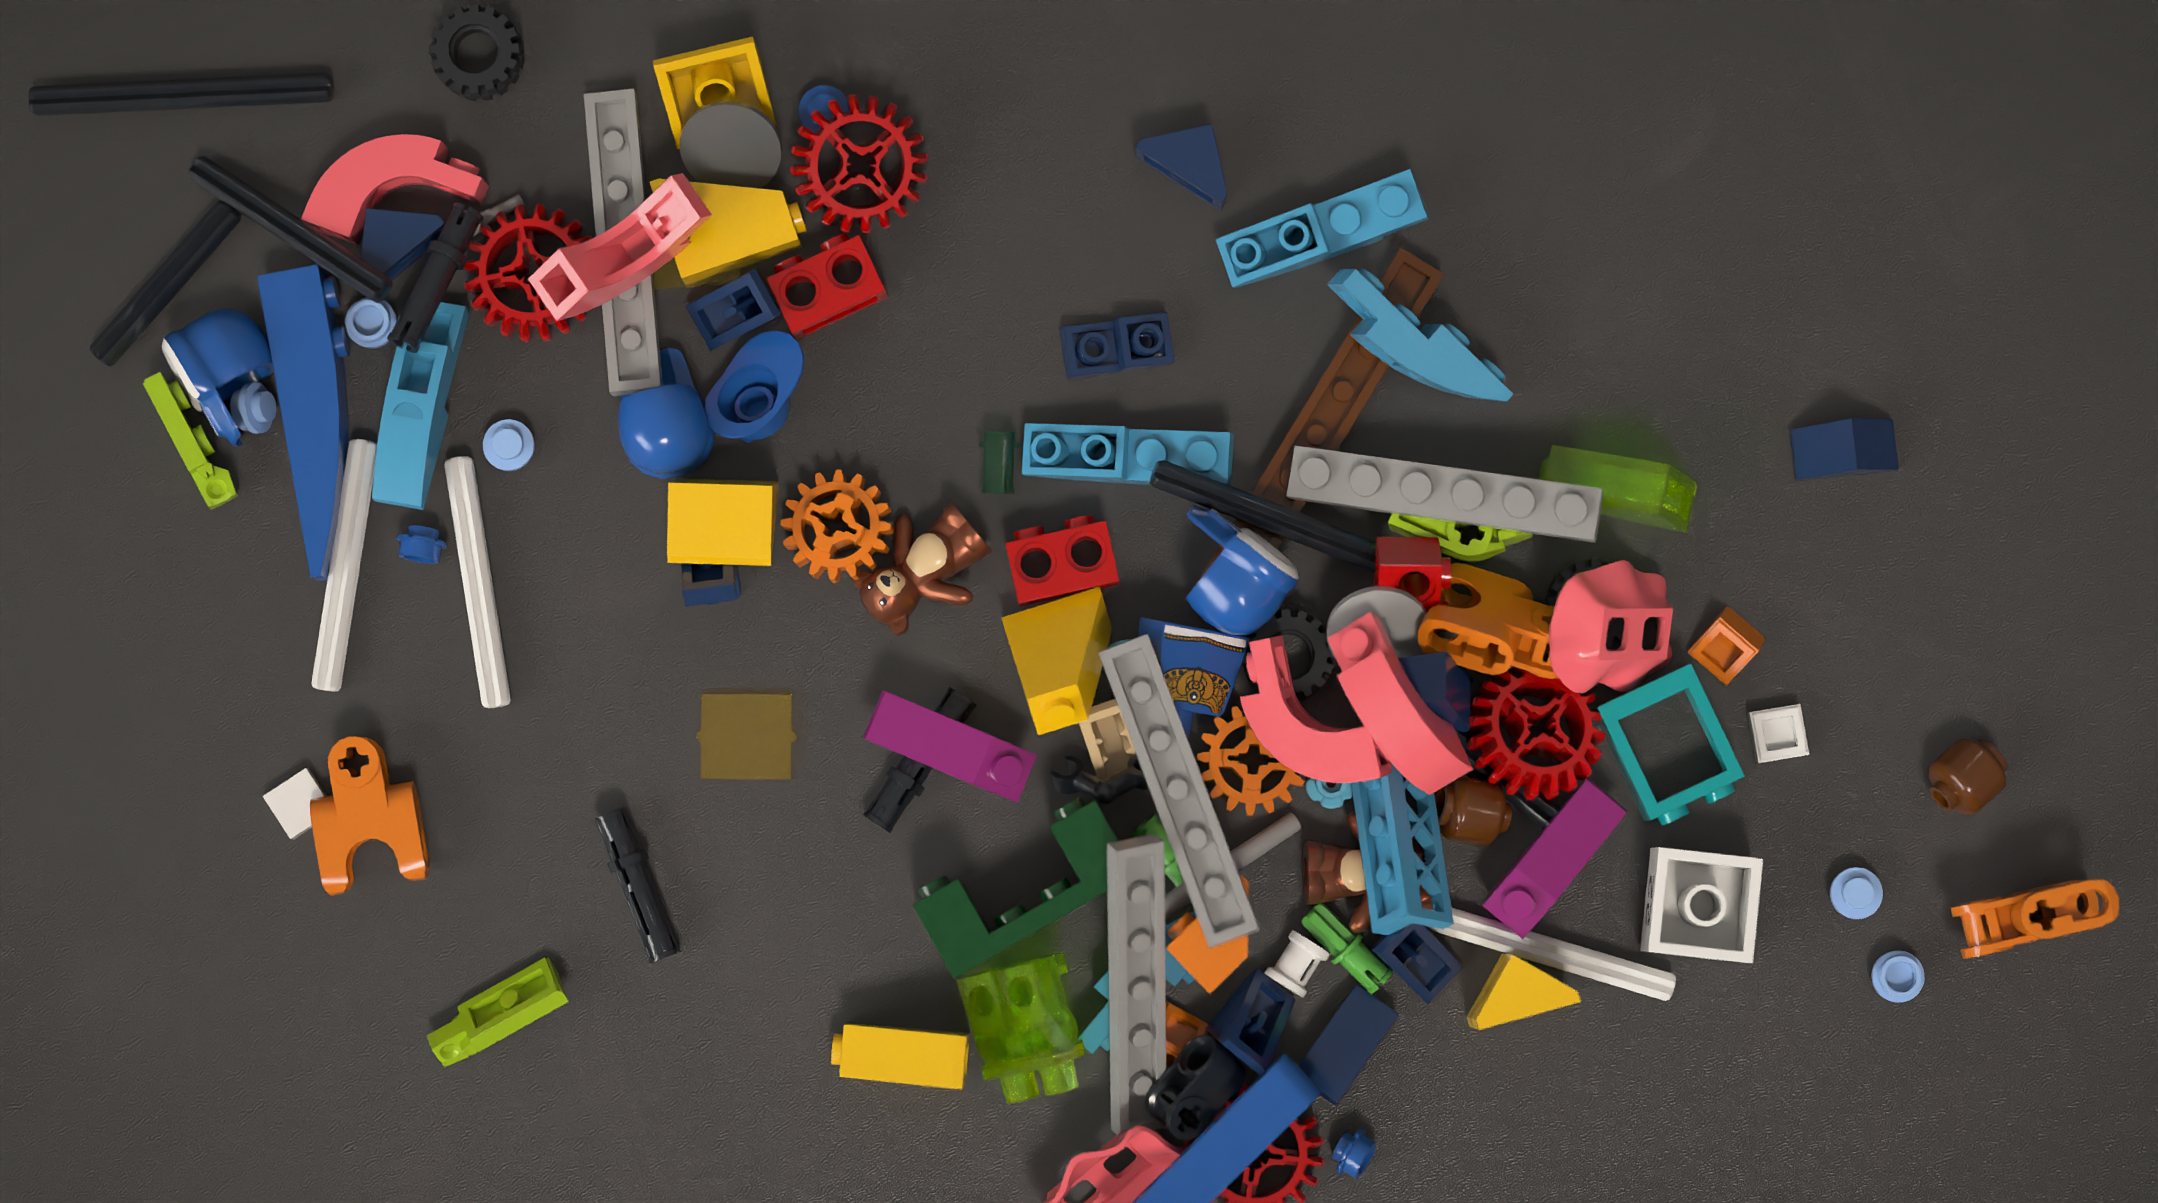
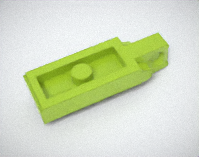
M161 372L144 379L143 385L210 510L215 509L238 497L231 473L226 469L213 466L209 462L207 456L215 453V450L202 426L199 425L193 429L191 428L183 412L191 408V405L178 380L168 384Z
M543 958L457 1006L459 1014L450 1023L426 1036L433 1053L442 1065L447 1067L468 1058L470 1055L476 1054L477 1051L480 1052L542 1016L549 1014L569 1002L556 967L549 958Z

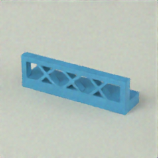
M1391 763L1393 773L1377 779L1351 783L1372 933L1390 935L1412 923L1445 929L1453 925L1454 922L1434 793L1429 795L1414 786ZM1406 788L1417 801V815L1406 803ZM1413 836L1424 849L1426 860L1424 863L1413 851ZM1420 885L1430 895L1433 910L1422 908L1419 892Z

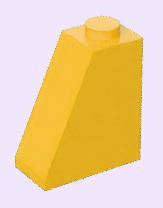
M659 178L650 181L653 193L667 179ZM689 182L712 215L688 237L691 243L674 257L681 279L686 286L802 248L798 234L807 231L798 202L788 204L783 191Z
M1100 586L1001 617L1038 735L1088 720L1103 666L1098 652L1107 649L1112 633V626Z
M846 1023L843 1027V1034L834 1033L831 1064L840 1065L839 1077L963 1089L966 1085L970 1033Z

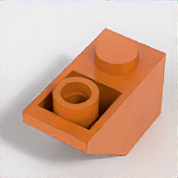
M1239 875L1248 898L1249 882L1242 875ZM1188 911L1166 931V934L1172 941L1165 946V949L1209 994L1248 957V935L1210 949L1198 917L1194 918Z

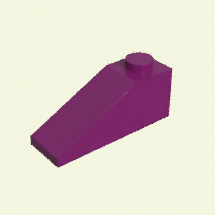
M882 690L863 735V738L1016 803L1020 798L1037 757L1036 754L884 690Z
M1586 778L1491 888L1483 903V907L1523 939L1557 901L1628 810L1592 780Z

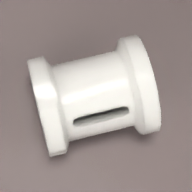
M1292 930L1288 936L1290 943L1274 967H1268L1264 974L1296 995L1304 998L1307 993L1305 985L1319 963L1326 961L1330 953Z

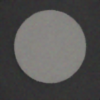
M1385 586L1360 589L1343 598L1329 616L1327 638L1367 613L1372 612L1380 618L1398 658L1423 655L1425 653L1418 643V629L1427 611L1415 597L1400 589ZM1328 641L1329 648H1330V650H1331L1333 656L1335 657V655H1334V653H1333V650H1332V648H1331V646H1330V644H1329V641Z

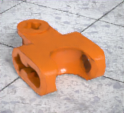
M1452 563L1451 584H1463L1471 591L1472 597L1455 592L1451 586L1450 589H1441L1440 601H1448V606L1437 605L1431 608L1420 623L1418 643L1423 652L1431 654L1447 651L1456 665L1485 674H1502L1509 670L1511 666L1527 670L1539 677L1559 678L1554 673L1550 662L1549 628L1555 606L1535 602L1531 590L1518 580L1467 564ZM1433 629H1446L1458 635L1452 639H1443L1437 636ZM1544 653L1549 654L1547 661L1543 660Z
M350 736L339 740L332 747L328 755V769L333 795L310 800L311 824L324 889L329 895L334 896L344 894L351 888L354 882L352 868L354 854L362 843L370 839L383 841L393 849L398 861L399 871L405 878L412 881L427 879L431 866L420 801L414 781L390 785L386 756L383 748L376 741L367 737ZM354 748L357 749L359 755H367L369 758V765L361 767V776H358L355 769H347L346 759L354 756Z
M2071 880L2023 890L2003 897L1995 896L1952 906L1950 909L1953 917L1961 916L1968 944L1967 947L1961 948L1962 957L1971 958L2013 948L2014 945L2055 938L2104 926L2114 921L2118 916L2119 897L2114 887L2108 881ZM2095 891H2097L2104 900V906L2100 913L2098 896ZM2079 895L2082 896L2084 902L2081 912L2077 908V898ZM2038 908L2040 916L2029 919V913L2035 912Z

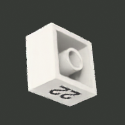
M1660 847L1650 848L1640 951L1753 963L1763 859Z

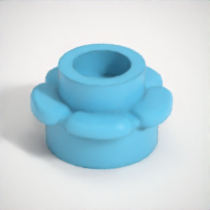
M1309 778L1305 784L1309 797L1313 801L1318 800L1321 802V806L1324 808L1334 809L1341 807L1345 799L1353 797L1351 783H1336L1335 787L1329 788L1325 781Z

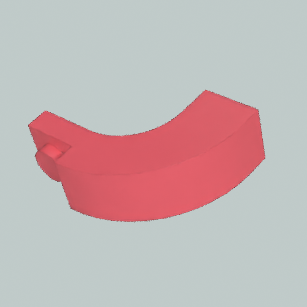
M390 135L365 142L351 149L333 163L315 186L301 220L318 231L359 245L364 232L366 208L374 209L384 196L395 189L408 185H426L482 205L489 185L482 177L477 176L480 169L470 163L451 158L448 165L444 164L449 149L441 140L420 135Z
M683 173L672 175L621 222L586 242L558 249L528 280L556 321L579 315L617 297L664 266L691 243L688 237L712 214Z
M1369 612L1327 638L1342 671L1337 677L1350 703L1376 744L1408 781L1423 792L1431 795L1473 770L1454 726L1437 716L1422 700L1411 684L1378 616Z
M1283 635L1249 642L1251 652L1247 653L1246 657L1247 669L1251 681L1258 683L1259 692L1240 697L1253 732L1262 745L1276 759L1304 776L1332 783L1361 782L1381 778L1393 773L1390 760L1376 744L1364 725L1350 728L1332 727L1317 721L1304 710L1293 688Z

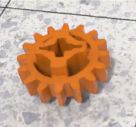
M836 470L833 481L828 482L819 472L815 474L817 486L813 489H810L803 483L797 486L803 496L799 502L787 499L785 505L794 515L793 518L782 519L780 525L785 530L793 532V535L787 537L783 544L788 550L799 549L793 558V561L799 567L812 562L809 574L813 578L818 579L824 570H828L829 579L833 583H839L842 571H847L853 580L856 581L860 579L858 567L862 564H865L872 570L877 568V564L872 558L875 551L888 554L890 550L881 540L882 535L893 534L894 527L890 523L882 521L881 518L889 515L892 512L891 508L887 503L875 504L882 494L876 486L863 491L865 479L862 475L856 474L851 482L847 483L844 472ZM837 494L834 501L820 506L816 504L825 497ZM861 503L868 510L870 530L862 526L858 519L862 509L860 507ZM820 519L827 522H839L842 519L854 534L848 531H836L832 534ZM805 523L814 528L817 536L813 543L815 547L813 551L806 541ZM854 547L859 549L848 557L838 559L840 552Z
M1237 706L1232 707L1231 722L1227 723L1217 716L1213 720L1215 727L1219 731L1217 735L1203 733L1201 737L1210 746L1209 752L1198 753L1196 756V760L1208 763L1209 770L1201 774L1203 781L1213 780L1216 784L1209 795L1212 799L1222 794L1229 797L1226 803V810L1230 812L1240 802L1245 804L1246 816H1253L1256 804L1262 803L1268 814L1274 812L1273 799L1278 796L1288 804L1292 798L1286 788L1289 784L1302 787L1305 781L1296 775L1294 770L1276 759L1262 745L1249 725L1246 716L1242 715ZM1245 726L1244 740L1234 749H1219L1228 734L1235 729ZM1249 746H1256L1258 755L1266 756V759L1277 760V763L1261 765L1257 768L1256 774L1252 775L1248 774L1247 765L1239 764L1238 761L1228 760V757L1244 755L1248 752ZM1219 768H1228L1234 771L1242 780L1241 792L1234 790L1225 782ZM1271 771H1285L1282 780L1276 787L1260 794L1261 780Z

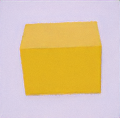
M753 36L653 60L654 70L677 149H680L681 133L689 117L699 108L713 102L737 101L748 104L764 113L776 126L760 54Z
M676 478L669 482L668 563L771 566L779 481Z
M1502 953L1468 1013L1467 1020L1469 1027L1480 1030L1581 1001L1578 991L1518 957Z

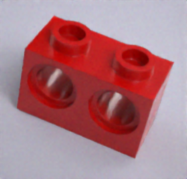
M847 234L831 238L819 246L821 253L804 261L801 255L786 259L773 267L774 275L766 278L795 340H799L888 298L860 235L849 239ZM845 261H855L862 266V275L853 284H841L834 278L836 268ZM801 282L812 284L816 288V294L811 303L806 306H795L789 302L788 295L794 285Z
M1087 515L1064 521L1065 530L1045 534L1044 526L1014 532L1015 541L1007 542L1005 545L1019 607L1068 597L1099 586L1100 589L1119 585L1118 572L1106 521L1095 523L1094 515ZM1090 540L1100 547L1102 555L1095 565L1082 567L1072 559V549L1080 541ZM1034 551L1045 553L1051 560L1049 572L1041 578L1028 577L1021 569L1024 557Z
M1377 537L1374 587H1393L1405 591L1415 597L1427 612L1437 605L1448 606V601H1440L1441 589H1450L1451 560L1450 558L1441 557L1439 537ZM1412 571H1418V572H1420V573H1418V574H1413V575L1406 574V573H1409V572H1412ZM1441 628L1433 629V630H1434V633H1435L1437 636H1438V632H1447V631H1448V630H1446V629H1441Z

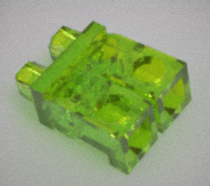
M1064 952L990 968L956 980L978 1053L986 1063L980 1066L984 1081L999 1078L1007 1104L1021 1102L1040 1095L1034 1073L1035 1070H1039L1045 1096L1061 1094L1079 1087L1073 1059L1086 1055L1083 1039L1077 1040V1023L1073 1014L1068 1010L1060 975L1068 973Z

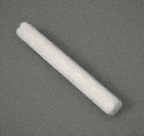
M352 439L348 445L338 523L331 554L311 682L312 686L318 690L335 692L339 691L342 685L377 444L369 440Z
M469 456L453 457L446 460L444 465L481 703L486 708L503 707L510 704L511 698L474 461Z
M1452 908L1453 925L1445 929L1425 926L1428 930L1664 1001L1671 998L1676 984V976L1671 973L1531 931L1522 939L1504 923Z

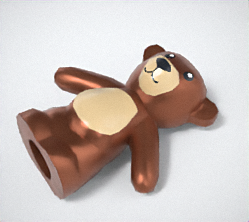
M950 502L943 509V514L935 521L930 531L919 536L915 542L914 525L911 518L905 514L898 516L894 523L893 534L896 565L880 568L873 574L859 571L860 579L853 580V583L860 590L862 604L868 613L877 622L888 625L892 633L900 636L907 632L909 628L908 618L916 608L920 597L950 605H968L972 601L973 595L967 588L944 583L943 581L982 560L992 550L956 506Z
M1351 812L1346 818L1347 825L1359 841L1356 813ZM1414 837L1412 841L1413 851L1424 863L1426 861L1424 849ZM1305 840L1302 855L1305 904L1331 902L1346 896L1364 894L1363 901L1355 910L1349 922V928L1352 932H1362L1369 926L1371 919L1361 850L1345 848L1328 842ZM1420 885L1419 892L1422 908L1433 910L1430 895Z

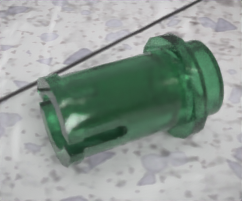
M984 432V442H979V447L984 448L982 493L1015 494V489H1013L1014 448H1019V443L1015 442V432Z

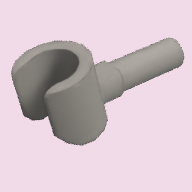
M518 194L491 209L488 208L480 214L484 217L483 221L479 224L471 241L478 242L485 238L480 231V227L483 224L489 226L496 222L497 213L502 211L507 215L515 211V206H524L525 204L520 195Z

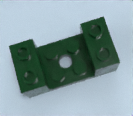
M1081 797L1054 812L1058 822L1050 826L1081 882L1071 886L1068 879L1065 878L1039 893L1044 903L1026 912L1024 906L1020 904L994 919L999 928L994 932L990 931L961 879L950 883L948 877L944 875L918 890L922 900L912 906L953 978L962 975L1108 891L1107 844L1118 842L1096 801L1085 805Z

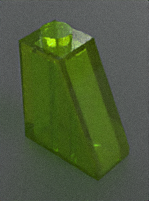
M1552 445L1550 456L1544 459L1539 473V480L1602 488L1604 490L1601 507L1602 515L1687 533L1698 483L1670 464Z

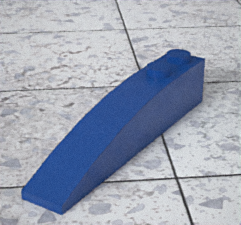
M316 264L258 275L257 279L310 578L322 582L328 579L348 451L349 416L343 357L350 355V348L344 326L337 327L334 307L341 306L336 278L334 276L328 277V273Z

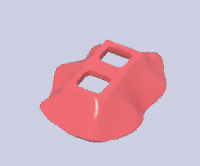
M1621 560L1596 569L1577 573L1566 581L1558 595L1549 628L1551 666L1554 673L1565 686L1573 692L1585 693L1599 682L1613 690L1627 692L1638 687L1648 676L1662 669L1671 661L1673 654L1669 637L1673 607L1666 599L1667 586L1664 577L1655 573L1638 571L1630 562ZM1613 617H1623L1622 644L1617 650H1607L1608 623ZM1649 617H1656V647L1654 649H1643L1642 639L1645 621Z
M1136 1126L1128 1131L1122 1130L1100 1150L1081 1153L1073 1157L1067 1166L1063 1180L1047 1193V1200L1042 1203H1069L1064 1198L1069 1190L1082 1180H1088L1097 1189L1084 1203H1132L1187 1147H1175L1165 1141L1155 1131L1143 1126ZM1124 1147H1128L1136 1155L1135 1160L1117 1174L1111 1173L1103 1165L1105 1160L1110 1156L1118 1154Z

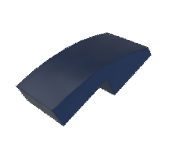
M1167 312L1118 317L1114 321L1064 326L1060 329L1067 380L1136 371L1174 363Z
M1355 986L1299 1066L1322 1090L1319 1095L1337 1106L1365 1068L1368 1059L1394 1026L1399 1013L1360 986Z

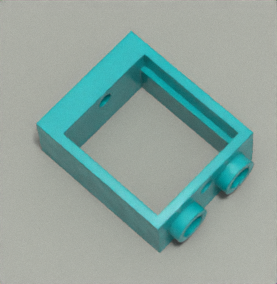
M1692 664L1681 667L1592 709V711L1600 712L1601 722L1598 725L1601 731L1606 733L1605 740L1644 821L1658 818L1661 826L1689 814L1690 812L1686 804L1704 796L1707 803L1710 804L1736 792L1732 782L1745 777ZM1684 690L1722 768V772L1657 802L1618 720Z

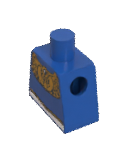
M1140 617L1138 637L1148 634L1189 741L1194 712L1218 717L1224 713L1244 658L1249 638Z

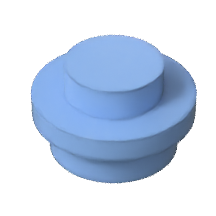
M368 297L356 301L349 308L345 319L346 331L349 337L358 345L365 348H379L389 342L387 337L397 321V316L394 309L386 301L383 300L380 303H375Z
M247 383L241 390L235 391L232 395L230 403L231 415L239 429L249 430L254 434L265 433L270 429L276 416L277 407L273 395L261 383Z
M507 419L496 422L487 430L483 439L485 457L493 466L500 470H518L524 467L534 454L535 441L531 431L524 424L516 420Z
M1853 867L1841 871L1834 878L1830 887L1832 905L1841 915L1850 919H1863L1871 916L1877 911L1883 898V889L1879 879L1871 871L1864 868Z
M1897 950L1880 956L1876 960L1871 973L1872 984L1876 992L1882 998L1891 1002H1906L1913 999L1921 991L1925 978L1920 961L1908 952Z

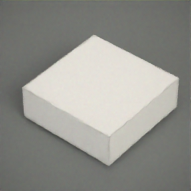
M1800 704L1747 713L1756 764L1809 755Z
M305 768L265 794L263 798L289 838L294 840L312 828L310 800L326 797L327 795L310 769Z

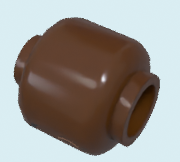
M1959 739L1930 765L1929 779L1932 783V787L1929 789L1933 800L1945 811L1951 812L1954 809L1962 814L1974 815L2006 787L2005 771L2007 770V763L2002 754L1988 741L1983 739L1978 741Z
M1463 775L1435 792L1440 833L1450 841L1485 847L1493 843L1499 833H1505L1509 828L1512 818V806L1506 802L1504 790L1498 783L1490 784L1487 779Z

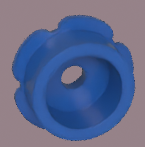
M416 525L409 526L408 533L399 534L396 537V540L400 542L399 557L427 564L439 563L441 550L447 549V543L438 539V530Z
M1359 1129L1354 1135L1345 1132L1336 1145L1332 1159L1338 1162L1337 1173L1340 1176L1344 1172L1358 1179L1370 1163L1376 1150L1377 1142L1366 1137L1364 1129Z

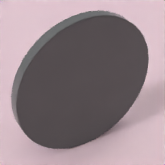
M718 101L699 108L689 117L680 137V154L686 169L699 183L759 189L766 185L777 172L782 157V143L777 128L760 110L742 102Z

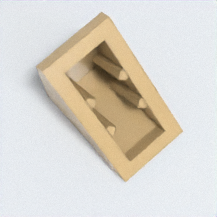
M1116 699L1092 706L1088 720L1079 722V726L1096 776L1101 779H1108L1127 769L1128 760L1136 754Z

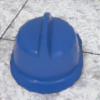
M777 330L763 332L750 339L738 351L706 397L704 410L708 419V426L717 435L729 439L740 438L746 443L765 439L779 431L789 416L791 405L789 397L796 388L803 373L804 355L800 344L790 334Z

